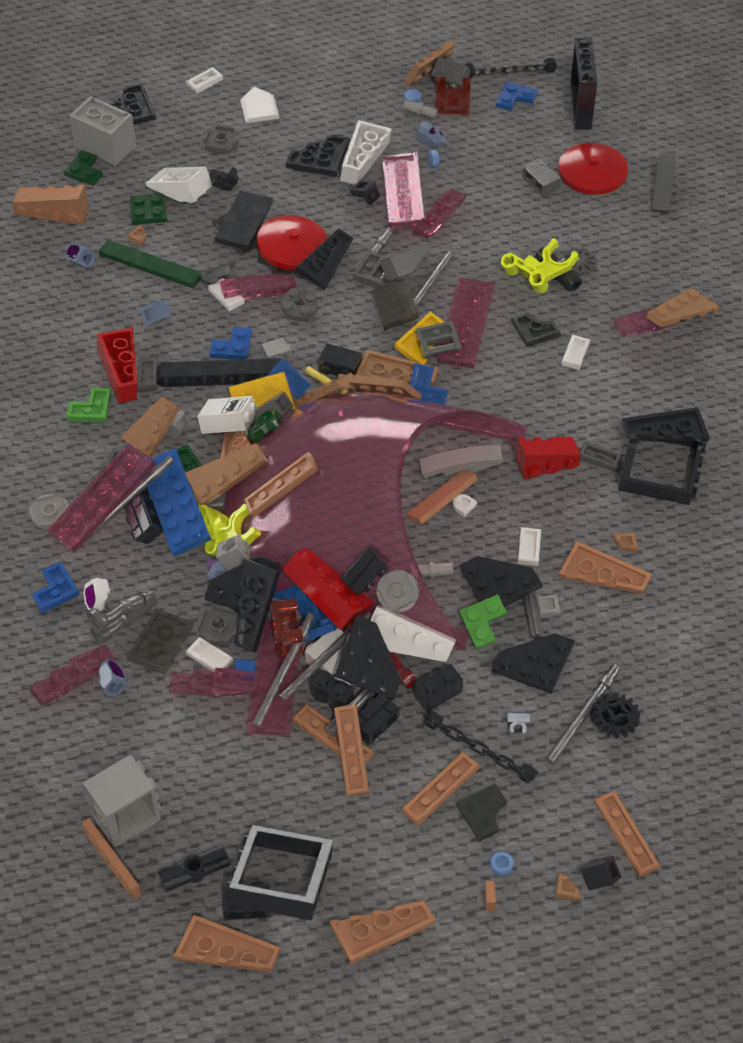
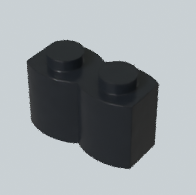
M318 669L309 680L312 697L321 703L328 704L333 711H335L334 708L347 706L354 699L353 688L344 681L336 680L331 673L325 670Z

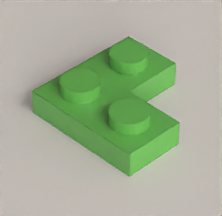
M91 388L89 402L70 401L67 420L106 423L112 394L111 388Z
M498 594L459 610L476 650L496 642L488 623L507 615Z

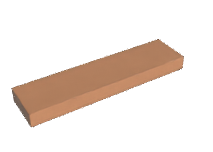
M307 452L244 500L250 515L256 517L318 471L312 455Z
M465 470L459 472L408 512V519L423 524L478 480L476 474Z
M305 704L292 718V722L341 756L338 734L331 737L326 733V726L331 721L308 704ZM363 744L366 764L374 756V752Z
M357 705L336 707L334 710L347 796L370 793Z
M462 752L402 808V813L419 826L479 769V765Z
M612 791L596 798L594 803L638 877L659 869V863L616 792Z
M90 818L82 822L85 835L131 898L136 899L139 897L141 892L138 883Z

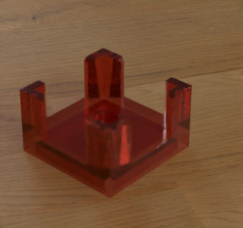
M438 76L436 94L437 114L469 115L471 78H463L462 88L446 87V77Z
M296 598L270 602L271 622L278 657L287 656L292 644L303 642L301 629L287 630V625L297 624ZM302 645L297 654H303Z

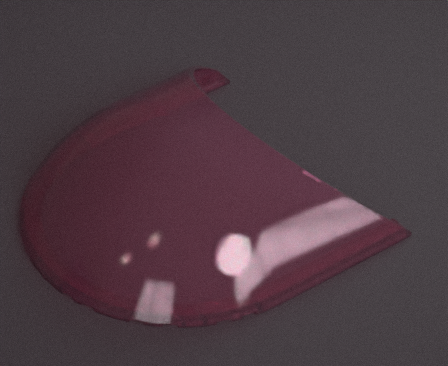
M372 391L347 392L326 396L303 404L280 417L278 420L280 425L273 431L269 430L262 440L256 443L260 445L267 462L227 490L225 510H221V514L226 515L230 519L233 512L238 510L243 504H246L245 498L307 452L312 455L318 471L279 498L256 517L250 514L246 516L241 524L242 535L251 527L261 531L260 537H257L250 544L251 551L249 557L263 555L281 562L279 568L281 573L275 592L297 585L282 570L297 551L308 548L343 576L363 551L372 544L390 560L386 565L389 569L385 574L395 569L405 570L412 574L418 582L419 597L416 603L409 610L400 612V614L456 639L453 649L465 651L469 638L468 630L451 626L424 581L407 537L400 496L401 473L404 460L412 442L430 424L517 442L518 437H524L525 440L528 427L490 413L398 394ZM378 575L373 580L375 585L368 593L363 591L366 596L375 602L368 610L371 615H373L379 604L382 605L376 594L378 582L381 579Z

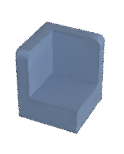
M165 300L152 302L139 309L146 326H151L160 320L172 317Z

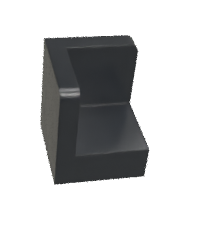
M614 855L591 860L581 868L589 890L612 886L621 878Z

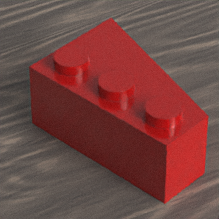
M518 437L515 462L523 479L536 478L543 474H554L560 470L574 469L580 464L581 454L573 437H551L550 440H541L540 437H534V440H524V437Z

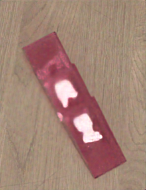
M452 188L434 201L433 207L424 213L423 220L414 226L413 233L429 239L454 214L465 200L466 195Z
M259 274L220 281L224 299L242 295L244 299L261 295L262 299L282 295L288 293L291 288H297L294 276L285 274Z
M654 308L631 313L614 320V326L623 337L635 332L641 335L651 330L656 333L675 324L660 327L647 319L648 312Z
M106 644L69 659L67 666L50 672L48 679L31 685L30 692L41 706L71 692L99 674L101 664L109 658L116 662L117 657Z
M215 667V672L194 669L193 673L172 671L169 694L195 696L256 694L258 673Z

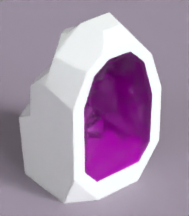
M95 578L85 584L83 594L88 610L93 608L100 612L105 610L106 602L109 600L108 595L110 594L107 579Z

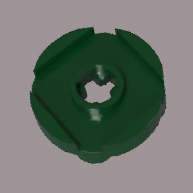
M272 408V413L269 410L265 411L251 423L254 427L251 431L247 428L245 435L250 441H254L256 444L264 439L265 434L269 430L272 432L279 427L280 423L278 420L280 419V414L275 408Z

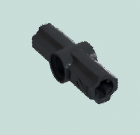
M545 247L540 248L535 254V259L539 262H543L542 252ZM553 253L551 254V259L555 262L566 261L564 258L559 259ZM572 270L552 279L560 281L569 291L577 290L582 284V279Z
M221 846L202 855H189L185 858L184 862L160 871L158 875L165 892H168L190 882L198 883L205 876L231 865L225 848ZM192 867L199 868L197 871H190Z

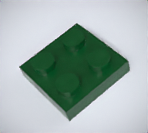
M164 194L130 196L132 225L167 222L166 197Z

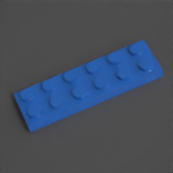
M176 448L139 464L145 478L155 465L158 466L169 455L174 459V462L164 471V474L147 486L174 557L212 540Z

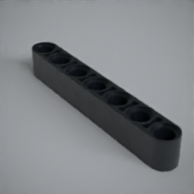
M282 358L163 362L158 365L157 383L160 387L238 385L266 377Z

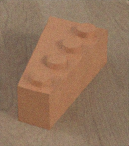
M85 184L78 187L64 185V188H55V186H48L47 189H41L40 187L19 188L13 200L15 215L83 225L89 212Z

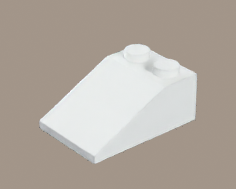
M206 167L164 168L145 183L147 187L179 202L187 203L196 202L198 197L205 194L212 187Z

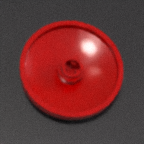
M582 143L567 149L562 154L559 160L558 173L561 180L569 188L584 194L601 195L613 192L624 184L628 174V164L625 157L610 146L600 143Z
M283 215L266 221L260 227L256 243L260 255L268 263L284 270L294 271L328 236L321 226L308 218Z

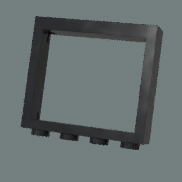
M575 37L570 92L575 130H592L598 83L592 37Z
M630 439L618 491L690 505L691 498L695 499L697 487L694 486V483L699 482L701 472L697 471V467H702L704 457L700 456V453L705 452L706 443L698 441L657 440L695 448L687 489L630 478L638 439Z
M252 825L250 833L245 834L243 841L244 849L239 850L238 865L234 864L231 875L233 879L232 881L228 880L226 885V892L229 893V905L312 921L332 858L333 840ZM254 847L318 858L306 897L241 885Z

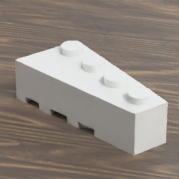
M358 120L342 165L340 181L355 185L364 177L389 144L391 128Z
M380 604L376 607L370 620L377 623L390 652L446 662L456 639L400 613L388 610Z

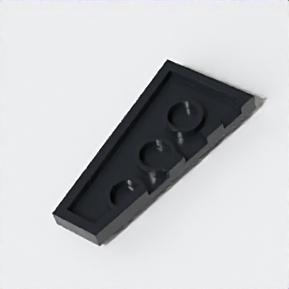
M338 228L314 252L307 256L294 271L325 290L349 248L353 237Z
M698 407L622 418L621 422L628 439L709 442L710 438Z

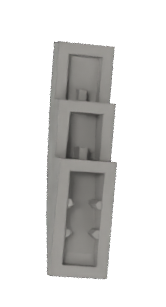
M500 445L460 448L419 459L424 478L442 472L445 476L464 470L473 473L504 462Z

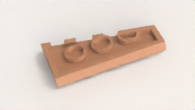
M423 900L396 906L391 910L373 911L372 914L350 916L349 919L340 921L336 919L329 922L350 964H353L435 924V919Z

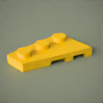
M430 311L395 343L394 348L409 360L426 364L428 358L424 359L416 335V328L444 323V321Z
M285 371L229 387L231 397L253 396L257 407L283 391L293 404L292 409L296 408Z

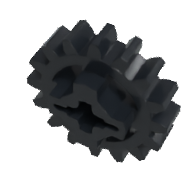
M614 692L613 697L605 694V699L599 698L598 703L594 704L592 719H595L594 726H600V733L606 731L607 737L615 734L616 739H618L619 734H622L626 738L628 731L634 733L635 727L639 726L641 712H638L639 706L638 704L632 705V698L626 700L625 694L621 697H618L616 692Z

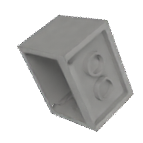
M90 96L69 115L74 146L77 149L95 154L97 158L116 166L136 147L132 114Z
M131 754L83 782L91 815L114 848L161 820L159 811L162 809L157 801L159 796L155 791L157 785L152 777H146L142 763L139 760L135 761Z

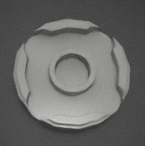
M44 494L34 500V503L29 508V515L33 524L37 527L54 529L67 521L70 515V507L65 498L58 497L57 494Z
M395 569L381 577L376 594L384 608L400 613L414 606L419 597V586L412 574L405 570Z

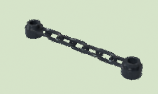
M547 58L541 64L475 68L471 63L464 64L471 70L468 78L481 74L540 70L552 73L557 68L554 58Z
M429 710L424 717V724L430 729L435 730L437 727L443 730L449 738L468 744L469 748L479 755L491 757L500 767L519 773L518 778L529 784L530 781H534L538 775V771L532 766L523 763L520 768L515 765L512 759L503 754H496L490 751L489 747L479 740H471L464 736V733L456 727L444 725L442 723L444 719L435 711ZM451 729L459 733L457 735L458 738L449 734ZM476 743L484 747L482 749L483 752L474 748ZM501 757L509 761L508 767L498 762L501 761Z

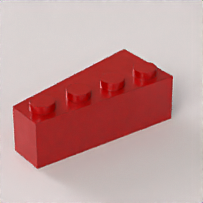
M134 327L97 334V352L117 402L136 400L137 374Z
M308 548L297 551L282 569L340 630L349 626L356 615L362 616L368 612L375 603L363 592L360 595L355 593L350 586H347L340 579L342 575Z

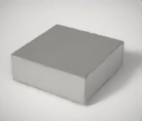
M557 595L536 597L540 617L560 615Z

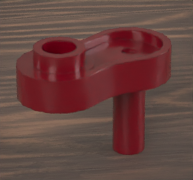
M391 652L390 655L400 678L407 689H411L415 686L414 681L417 680L411 669L406 671L395 652Z

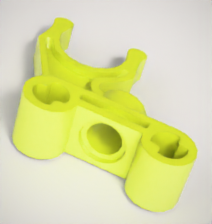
M553 238L543 249V262H539L530 255L523 260L515 254L507 253L502 256L501 264L506 274L514 276L520 273L529 279L532 289L536 293L542 294L548 289L547 281L571 270L573 265L579 260V256L576 251H573L566 261H553L551 254L559 246L557 240Z
M243 504L238 510L233 512L230 519L226 515L221 514L220 511L209 506H199L212 539L205 543V551L210 555L216 557L218 543L238 534L249 545L261 535V531L253 527L242 535L241 524L245 517L250 514L246 504Z

